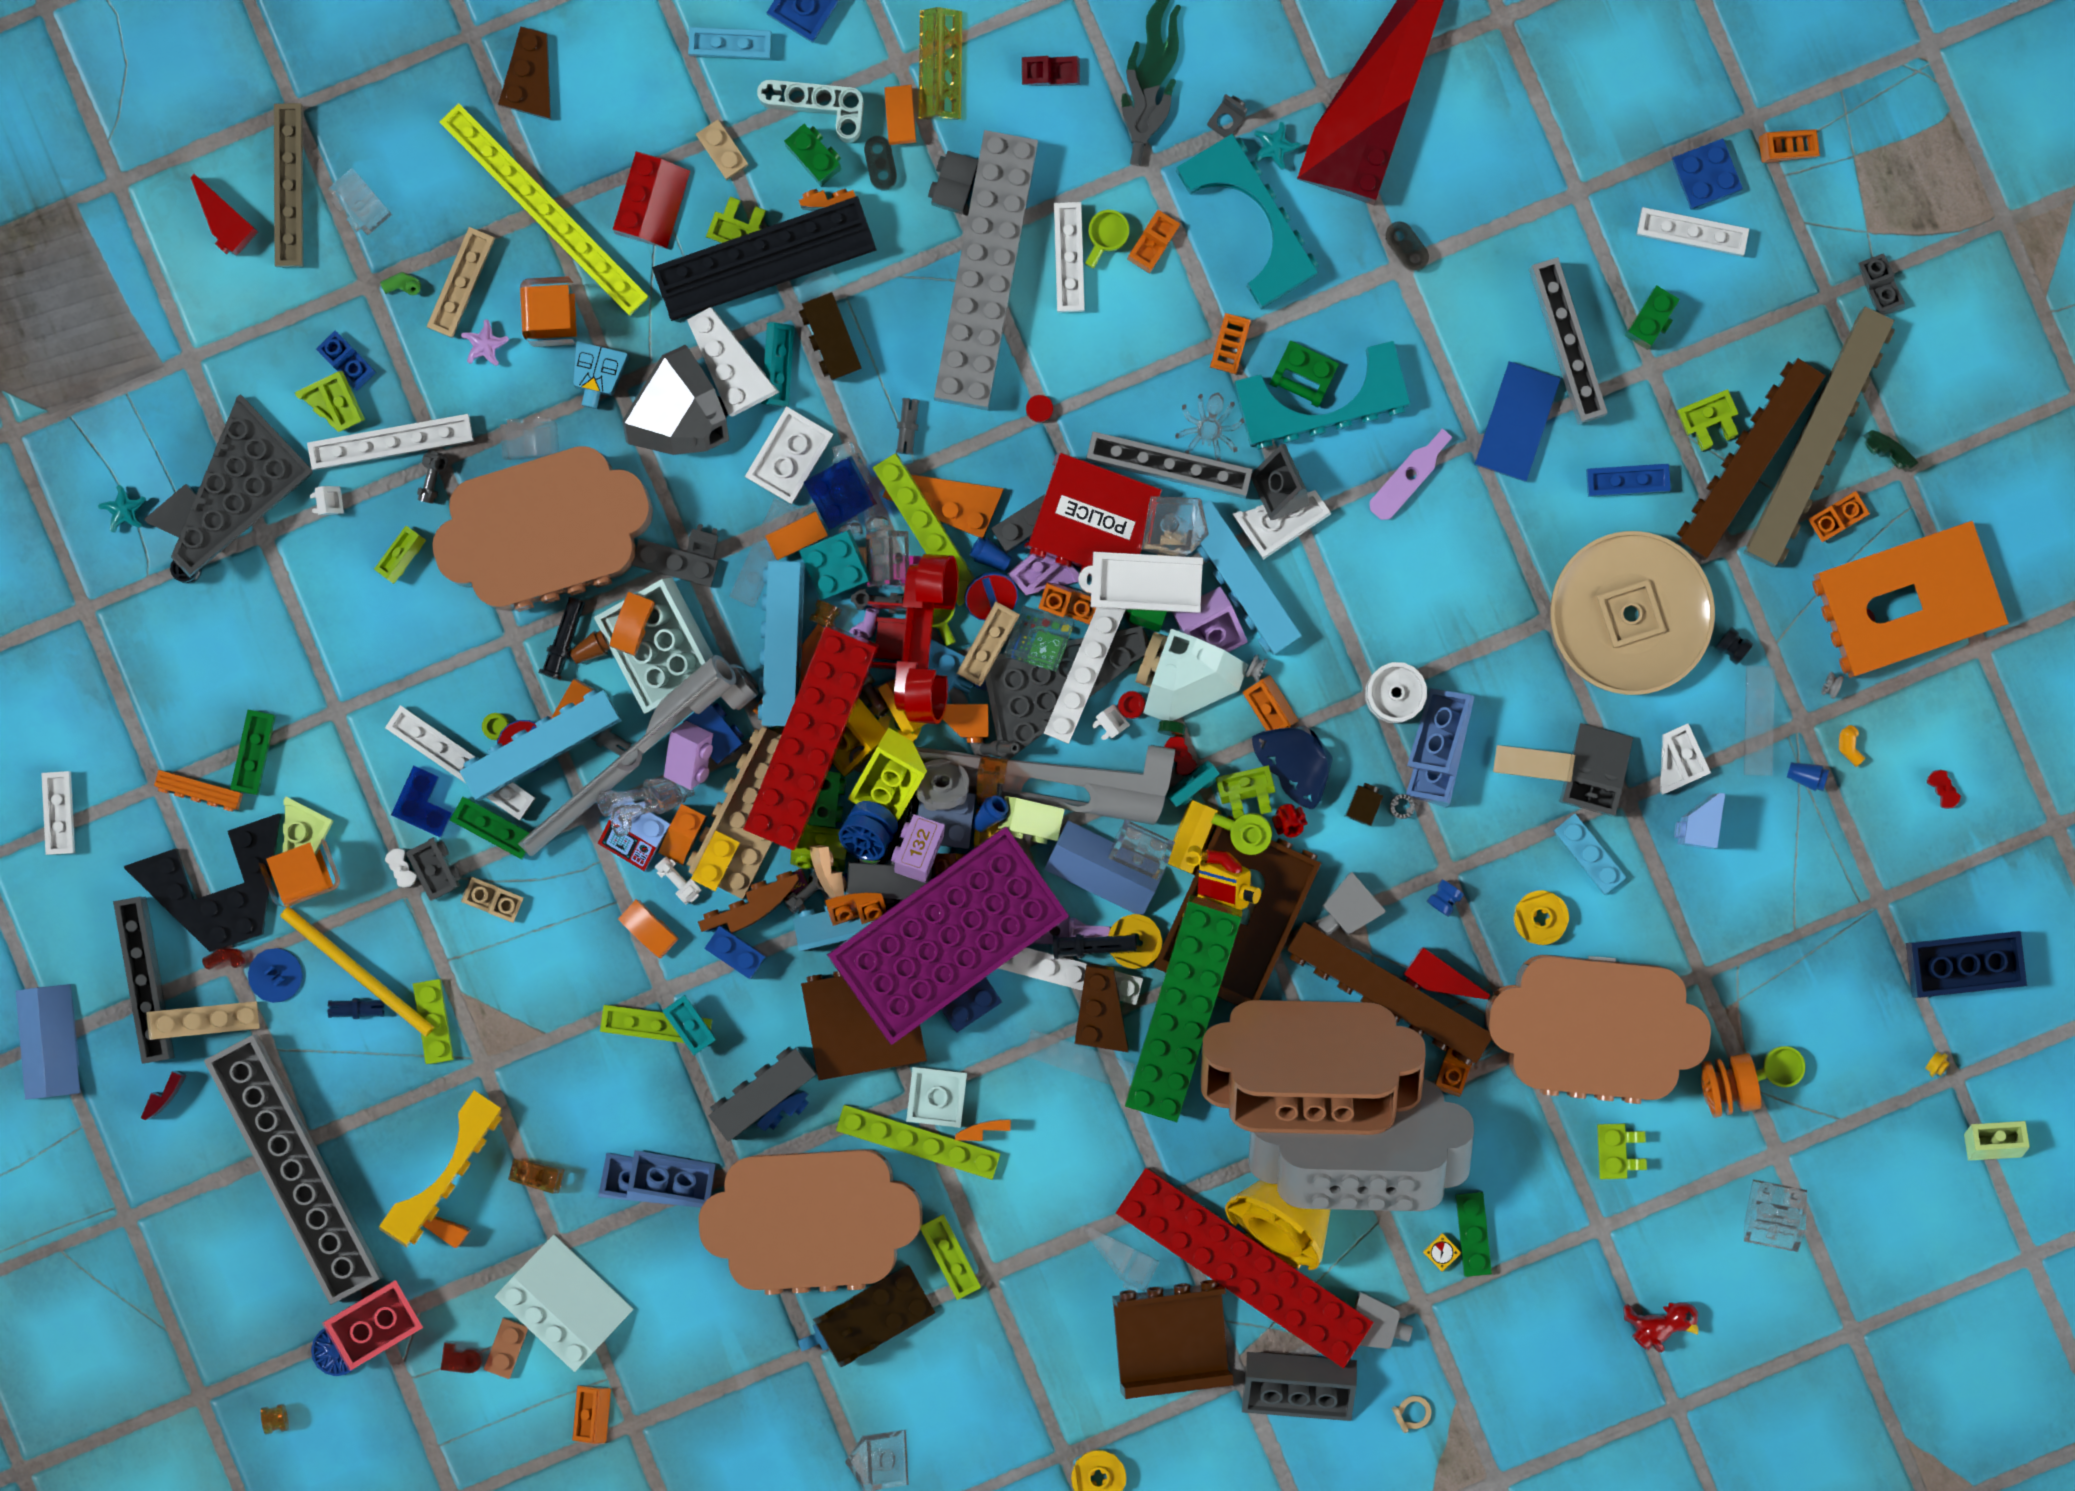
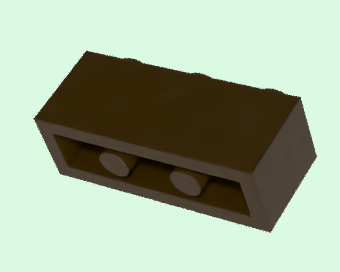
M830 292L802 303L803 309L799 310L804 326L810 324L813 335L809 336L814 352L820 350L823 360L819 361V365L824 377L830 375L831 380L862 369L833 293Z

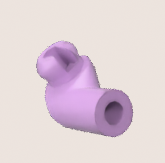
M866 608L864 621L852 627L849 632L866 640L871 638L875 633L879 610Z

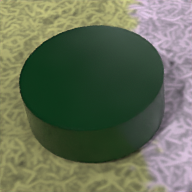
M1161 720L1158 724L1157 732L1168 736L1182 737L1185 734L1186 726L1176 721Z

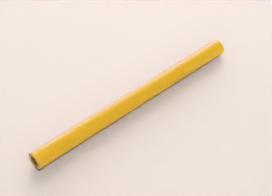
M286 907L280 917L422 1035L427 1037L431 1033L434 1026L291 907Z

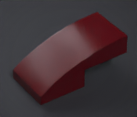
M1078 56L1022 57V85H1080V58Z
M172 1071L163 1094L157 1092L150 1094L141 1119L150 1120L159 1114L175 1097L185 1080L186 1074Z

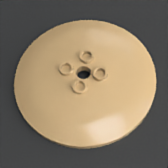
M1624 531L1594 540L1579 550L1569 560L1554 586L1550 605V620L1553 636L1560 653L1568 665L1580 677L1605 691L1623 695H1641L1653 693L1675 684L1697 665L1711 640L1715 621V606L1712 590L1706 575L1696 560L1686 550L1673 541L1656 534L1641 531ZM1628 606L1635 607L1638 611V618L1634 622L1627 621L1624 618L1623 612Z

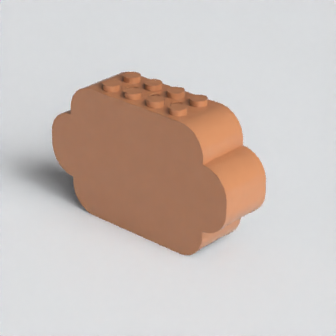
M578 446L461 483L453 491L450 498L449 509L452 519L442 524L434 535L433 553L439 570L452 582L463 587H473L478 598L495 609H515L518 612L534 608L533 603L542 601L544 604L558 601L561 594L568 593L574 596L584 593L587 586L594 585L600 588L612 584L611 579L625 574L632 567L635 558L636 544L634 538L640 536L648 529L653 517V507L646 487L634 474L625 470H613L610 463L597 450L586 446Z
M1537 955L1529 958L1521 965L1516 976L1515 985L1503 986L1490 996L1485 1010V1030L1490 1033L1491 1041L1496 1046L1509 1052V1066L1513 1074L1527 1086L1540 1089L1539 1092L1543 1095L1559 1096V1091L1567 1092V1095L1570 1097L1586 1099L1587 1094H1594V1098H1597V1100L1614 1101V1097H1622L1621 1100L1625 1101V1103L1641 1104V1099H1660L1668 1095L1676 1086L1679 1070L1690 1069L1701 1063L1706 1057L1710 1045L1711 1027L1709 1020L1698 1007L1686 1003V988L1681 978L1673 971L1655 965Z
M1246 1001L1233 1009L1230 1015V1022L1216 1024L1204 1034L1201 1092L1204 1098L1211 1104L1221 1108H1229V1115L1233 1123L1241 1129L1250 1132L1379 1134L1393 1126L1396 1112L1409 1110L1420 1102L1426 1056L1425 1042L1416 1031L1407 1027L1396 1026V1020L1392 1012L1384 1006L1375 1003Z
M861 1149L750 1156L737 1161L731 1166L725 1177V1191L711 1196L701 1207L699 1213V1234L701 1242L708 1252L720 1258H728L732 1277L744 1288L764 1290L765 1295L781 1294L783 1289L792 1288V1293H807L811 1291V1287H820V1292L836 1291L838 1286L847 1285V1290H861L866 1288L865 1284H872L886 1277L895 1266L897 1249L908 1245L917 1237L923 1223L922 1202L919 1194L912 1186L902 1181H893V1171L889 1161L882 1154L874 1150Z

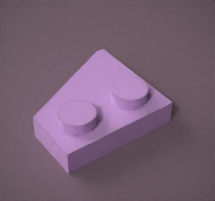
M1030 554L1007 574L1024 595L1043 591L1047 582L1058 585L1079 582V573L1072 565L1070 568L1055 563L1056 558L1047 555L1043 559Z

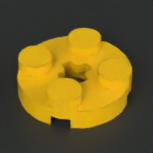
M1544 890L1533 891L1523 896L1516 904L1513 915L1514 926L1518 934L1529 943L1537 945L1551 944L1560 939L1564 934L1569 922V912L1564 901L1554 893ZM1541 910L1542 913H1547L1549 918L1545 919V925L1543 926L1539 922H1534V917L1537 916L1536 911Z
M1132 914L1120 918L1112 925L1108 936H1125L1135 933L1140 935L1139 940L1143 941L1142 946H1137V952L1110 953L1117 963L1131 969L1145 967L1152 963L1158 957L1162 948V937L1159 928L1150 918L1140 914Z
M1096 1449L1084 1453L1076 1460L1071 1473V1482L1074 1491H1122L1126 1485V1472L1123 1463L1115 1454L1106 1450ZM1096 1470H1100L1102 1474L1107 1475V1479L1102 1480V1485H1097L1096 1481H1091V1476L1095 1475Z

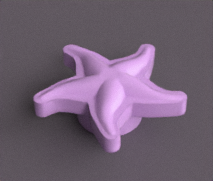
M485 319L483 321L484 327L479 334H461L463 339H468L473 345L467 359L469 364H472L476 358L484 356L493 365H499L495 358V350L506 344L509 338L507 336L502 338L493 336L489 320Z

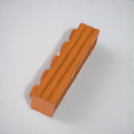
M158 770L154 787H158L160 792L168 794L169 790L175 792L174 796L181 798L187 795L191 797L190 800L199 803L201 800L208 801L207 805L217 807V804L224 806V810L231 812L234 809L239 810L243 793L162 770Z

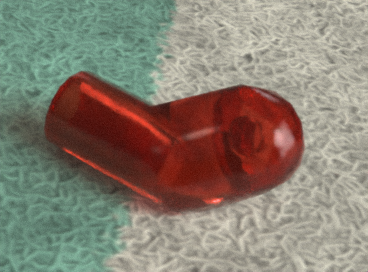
M219 949L205 956L202 962L208 970L226 961H230L231 966L237 968L245 964V958L242 956L244 953L239 949Z

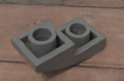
M1884 253L1858 263L1876 312L1887 315L1905 308V302L1894 281L1895 275Z

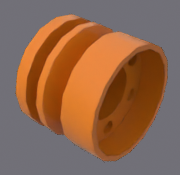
M1749 1053L1730 1056L1729 1069L1727 1070L1720 1058L1715 1059V1071L1710 1061L1702 1062V1091L1713 1118L1722 1116V1105L1726 1115H1732L1734 1101L1737 1102L1741 1112L1761 1109L1758 1078Z

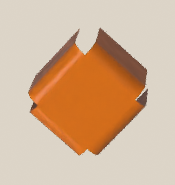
M569 276L528 278L522 281L520 285L522 335L526 340L527 338L577 337L575 293L569 294L568 285L531 286L573 283ZM572 339L528 341L534 347L576 345Z
M321 839L335 877L334 885L320 849L315 856L310 842L266 859L280 898L285 905L283 907H290L330 892L340 885V877L326 840ZM259 863L272 901L276 905L282 906L277 900L265 865Z

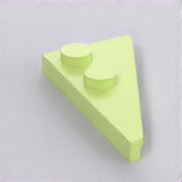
M285 796L283 852L310 842L316 856L322 845L321 839H325L334 820Z

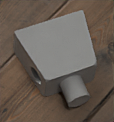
M1350 872L1322 905L1329 915L1318 924V927L1327 936H1330L1339 927L1349 935L1386 911L1354 873Z
M1359 1291L1354 1309L1374 1321V1324L1359 1346L1390 1349L1393 1338L1409 1342L1413 1326L1398 1322L1401 1311Z

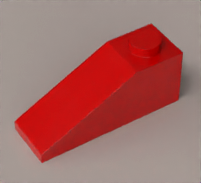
M193 174L190 178L211 233L218 239L214 244L225 254L231 251L237 256L255 237L258 231L199 177Z
M1424 947L1420 948L1403 972V975L1407 977L1405 982L1418 990L1422 988L1428 991L1486 1000L1490 997V994Z

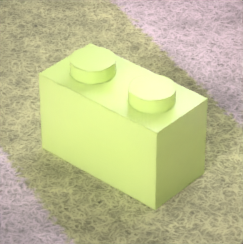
M1005 796L1004 800L1007 802L1009 810L1007 817L999 822L998 828L1007 827L1015 838L1023 839L1024 834L1032 836L1031 841L1047 844V840L1058 841L1065 809Z
M2026 1121L1971 1124L1964 1134L1968 1161L2020 1158L2030 1148Z

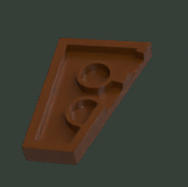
M520 26L498 105L551 120L548 35Z
M1087 963L1074 1044L1129 1052L1114 967Z

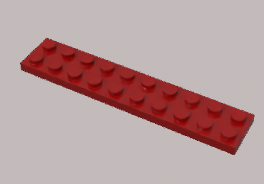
M1148 1168L1144 1169L1115 1213L1212 1280H1216L1218 1284H1222L1224 1288L1343 1369L1374 1324V1321Z

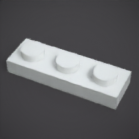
M71 772L41 773L46 855L75 853Z

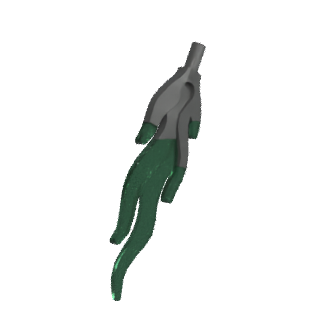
M1156 0L1146 16L1147 44L1144 57L1139 67H1137L1136 60L1140 45L1136 41L1127 64V82L1134 100V108L1131 106L1126 93L1122 94L1121 108L1125 123L1131 134V143H1133L1130 164L1135 166L1141 165L1144 145H1147L1150 137L1166 120L1170 111L1172 91L1176 84L1175 79L1170 80L1165 88L1160 104L1156 105L1155 98L1157 92L1172 70L1179 51L1177 16L1181 10L1180 5H1176L1170 14L1168 38L1164 44L1161 38V21L1170 0Z

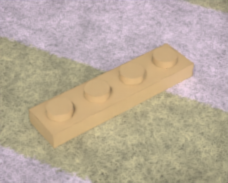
M471 227L468 228L426 326L427 328L450 338L454 337L495 241L494 237Z
M257 1001L147 1012L149 1040L260 1029Z

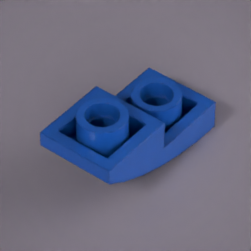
M336 330L316 348L337 371L343 370L348 383L356 391L376 373Z
M803 1091L785 1099L772 1108L756 1125L764 1131L769 1127L774 1130L783 1119V1116L780 1115L782 1110L790 1117L794 1113L800 1115L809 1103L805 1100L809 1094Z

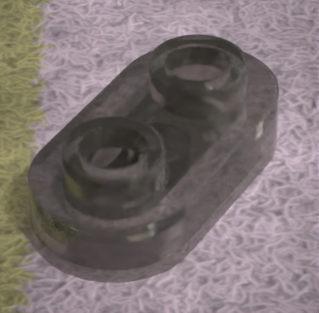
M873 136L867 140L864 146L870 181L876 189L887 191L893 188L897 181L891 145H889V141L886 138ZM881 145L883 150L881 153L876 154L873 152V147ZM885 171L888 173V178L880 180L878 174Z
M1400 221L1392 223L1385 233L1386 243L1407 270L1411 272L1421 271L1429 261L1427 249L1407 223ZM1394 233H1402L1404 237L1403 240L1396 241L1394 239ZM1417 254L1420 258L1419 262H1411L1410 255Z

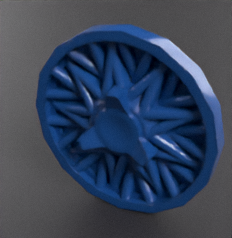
M325 1328L319 1331L313 1339L311 1347L312 1359L317 1368L325 1374L332 1376L346 1375L352 1370H348Z

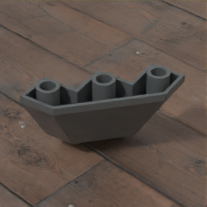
M686 345L661 356L622 420L625 440L629 445L671 455L704 452L729 441L726 417L715 389Z

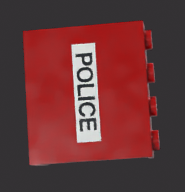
M1056 454L1052 464L1055 467L1029 542L1025 543L1024 547L1031 549L1030 554L1045 559L1047 555L1056 558L1055 563L1067 568L1075 565L1080 567L1081 571L1085 567L1093 565V552L1140 554L1162 490L1066 454Z

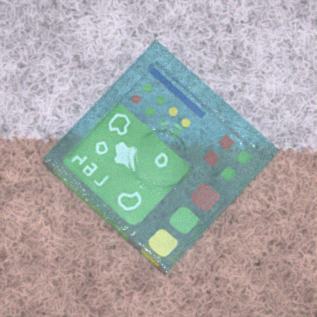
M1022 606L1020 616L1005 649V657L1056 672L1074 628V620Z

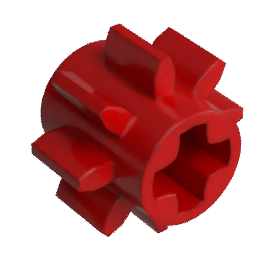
M1292 804L1280 806L1276 811V816L1272 817L1277 834L1281 835L1284 833L1289 838L1300 835L1303 832V826L1308 824L1302 807L1295 808Z

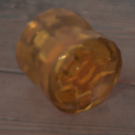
M817 599L815 604L816 611L811 614L809 620L824 627L828 624L836 626L835 619L841 614L842 609Z
M279 1404L276 1408L272 1409L269 1407L261 1408V1422L265 1435L272 1434L274 1430L278 1429L282 1432L288 1431V1415L284 1404Z

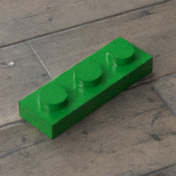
M247 710L230 790L259 795L276 715Z
M466 797L461 798L450 821L523 860L526 852L518 843L530 832Z
M1483 1192L1455 1194L1464 1277L1492 1274Z

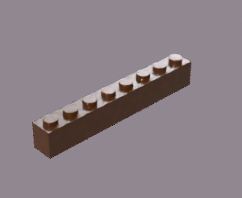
M1799 358L1793 363L1789 361L1786 363L1779 374L1783 379L1778 386L1775 384L1771 386L1765 396L1768 402L1763 409L1758 407L1750 421L1754 422L1750 430L1746 431L1744 429L1735 442L1739 447L1734 454L1730 452L1727 454L1721 464L1724 470L1719 477L1714 475L1706 487L1709 490L1708 495L1704 500L1702 498L1698 499L1691 510L1695 515L1690 522L1685 520L1677 532L1680 538L1676 543L1702 560L1709 557L1826 376Z
M1305 922L1287 950L1288 953L1292 954L1289 959L1302 967L1307 963L1315 968L1313 971L1315 975L1326 981L1329 977L1339 982L1336 987L1349 995L1354 991L1362 996L1361 1002L1384 1006L1392 1012L1396 1023L1401 1019L1409 1024L1408 1028L1416 1031L1421 1037L1423 1034H1426L1433 1038L1431 1044L1443 1051H1446L1447 1048L1457 1053L1455 1058L1468 1066L1471 1062L1477 1064L1492 1039L1487 1030Z

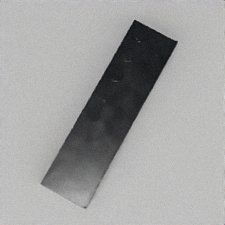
M856 196L652 267L667 307L669 318L671 321L865 255L876 251L877 248L859 197Z

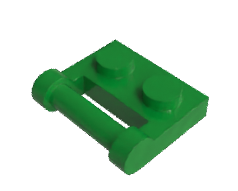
M1290 340L1269 385L1275 388L1280 386L1311 401V405L1318 408L1339 363ZM1288 370L1319 385L1317 392L1282 376L1284 371Z

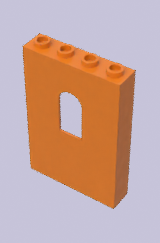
M1973 521L1813 575L1815 579L1812 581L1813 589L1817 596H1821L1824 604L1821 607L1822 615L1825 621L1831 624L1833 632L1830 633V637L1834 647H1839L1842 658H1839V663L1843 673H1848L1849 678L2009 624ZM1914 584L1923 610L1885 623H1875L1868 617L1867 605L1872 598Z

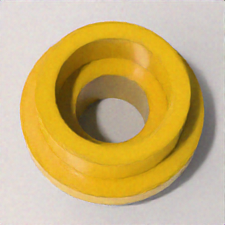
M1937 1051L1928 1062L1925 1069L1930 1072L1929 1075L1931 1077H1934L1936 1074L1941 1076L1950 1064L1947 1061L1948 1054H1941Z

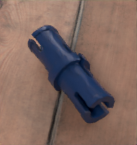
M353 998L352 1001L328 1000L327 1005L330 1008L327 1009L328 1018L353 1017V1019H359L364 1016L384 1017L385 1012L383 1010L385 1005L381 1000H360L359 998Z

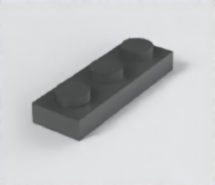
M642 539L638 541L635 558L632 566L710 588L718 565L717 560Z

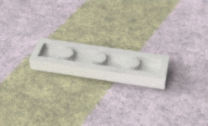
M1081 202L1054 203L1057 313L1084 312Z
M1642 207L1636 235L1743 257L1749 228Z

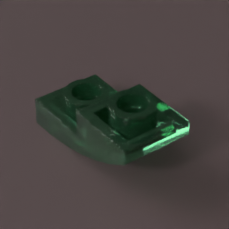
M1874 430L1863 435L1866 439L1864 444L1873 455L1877 453L1881 457L1889 451L1892 455L1890 460L1899 470L1903 469L1906 472L1918 464V461L1903 446L1890 437Z

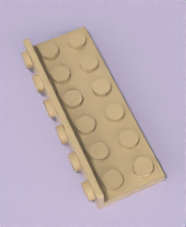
M764 726L760 730H754L749 740V744L752 747L748 755L743 753L737 763L736 768L740 769L735 779L732 777L729 779L724 789L727 796L723 803H717L711 815L715 818L711 828L705 827L699 841L703 842L699 851H693L687 862V866L690 867L688 872L693 874L715 830L740 842L718 887L741 899H744L772 844L767 839L743 830L781 737L780 734Z

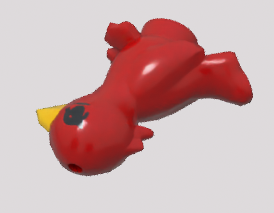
M1687 1302L1669 1303L1668 1307H1663L1667 1312L1665 1316L1655 1314L1642 1316L1637 1314L1629 1304H1626L1623 1307L1624 1320L1633 1324L1637 1329L1632 1335L1633 1339L1647 1351L1653 1346L1656 1351L1662 1353L1665 1350L1662 1343L1672 1333L1687 1331L1698 1335V1311Z

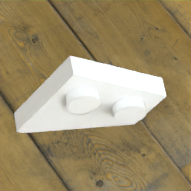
M1688 723L1662 735L1660 792L1662 795L1711 773Z

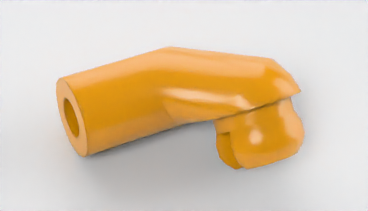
M1848 725L1839 734L1838 748L1857 767L1863 762L1865 757L1856 749V737L1859 735L1858 729L1855 726Z

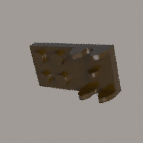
M907 1265L815 1317L813 1321L838 1366L843 1367L856 1360L859 1356L874 1350L880 1344L935 1314V1311L911 1267Z

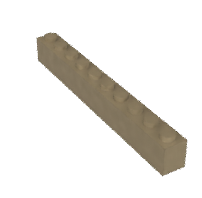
M1866 306L1860 310L1743 552L1744 554L1770 567L1776 566L1778 562L1781 564L1784 562L1789 551L1786 545L1790 538L1794 539L1800 529L1801 525L1797 522L1801 514H1807L1813 500L1809 499L1813 489H1819L1824 479V475L1821 474L1824 466H1830L1834 459L1836 451L1832 449L1836 441L1841 442L1847 432L1848 427L1844 424L1848 416L1853 417L1859 407L1860 402L1856 401L1860 391L1865 393L1872 378L1868 377L1872 367H1878L1883 357V353L1880 350L1884 343L1888 344L1895 332V329L1891 328L1895 320Z

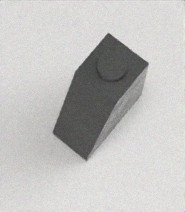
M185 484L144 520L148 524L179 538L197 493L191 486Z

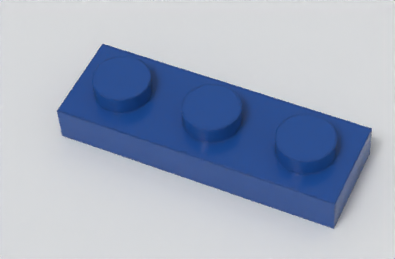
M1669 464L1586 469L1588 497L1671 491Z

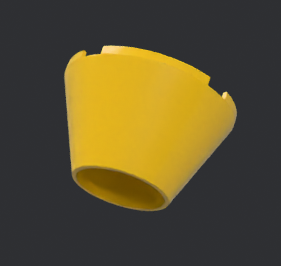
M1262 1180L1257 1181L1229 1199L1225 1206L1226 1215L1233 1226H1236L1237 1223L1246 1232L1245 1235L1294 1268L1299 1269L1301 1265L1309 1266L1308 1270H1314L1321 1263L1331 1209H1303L1291 1206L1280 1197L1277 1191V1184L1266 1183Z

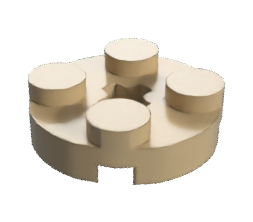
M1156 632L1153 633L1135 682L1149 688L1151 687L1168 636Z

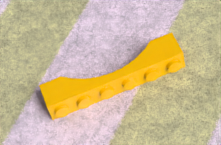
M475 1090L472 1092L458 1112V1141L453 1157L445 1171L422 1193L408 1200L395 1203L380 1224L379 1230L406 1248L410 1243L415 1245L424 1232L420 1228L426 1220L431 1222L440 1209L436 1206L442 1197L445 1199L449 1197L455 1188V1185L452 1184L458 1174L463 1176L471 1165L468 1159L472 1153L478 1154L487 1142L484 1136L488 1130L494 1131L501 1122L502 1117L499 1116L501 1108Z

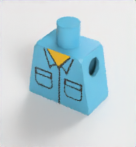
M577 341L573 385L577 389L585 390L581 403L582 406L597 409L601 394L613 397L630 356L627 353Z

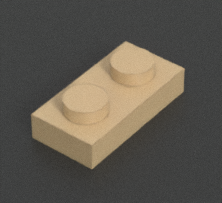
M718 119L696 133L697 138L726 180L749 166Z

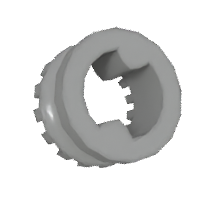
M1255 654L1245 676H1253L1254 681L1258 682L1268 660H1260L1259 656Z
M1830 672L1825 680L1827 684H1823L1821 694L1825 695L1828 693L1830 698L1835 699L1844 677L1841 675L1835 677L1834 673Z
M1397 795L1390 802V811L1396 818L1405 819L1414 812L1415 803L1408 795ZM1398 799H1405L1409 802L1410 807L1406 809V814L1402 815L1396 812L1394 806L1398 805Z

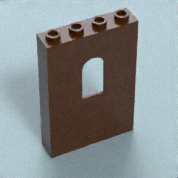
M1228 815L1227 818L1234 820L1232 816ZM1217 826L1206 850L1230 852L1243 867L1260 872L1265 881L1260 900L1256 904L1247 926L1242 923L1239 925L1217 997L1238 1006L1246 1001L1260 999L1321 863L1316 861L1317 855L1304 849L1302 853L1296 852L1291 849L1293 844L1280 838L1276 842L1271 840L1268 847L1259 854H1244L1234 847L1231 841V831ZM1199 867L1153 965L1154 968L1165 973L1190 894L1198 896Z

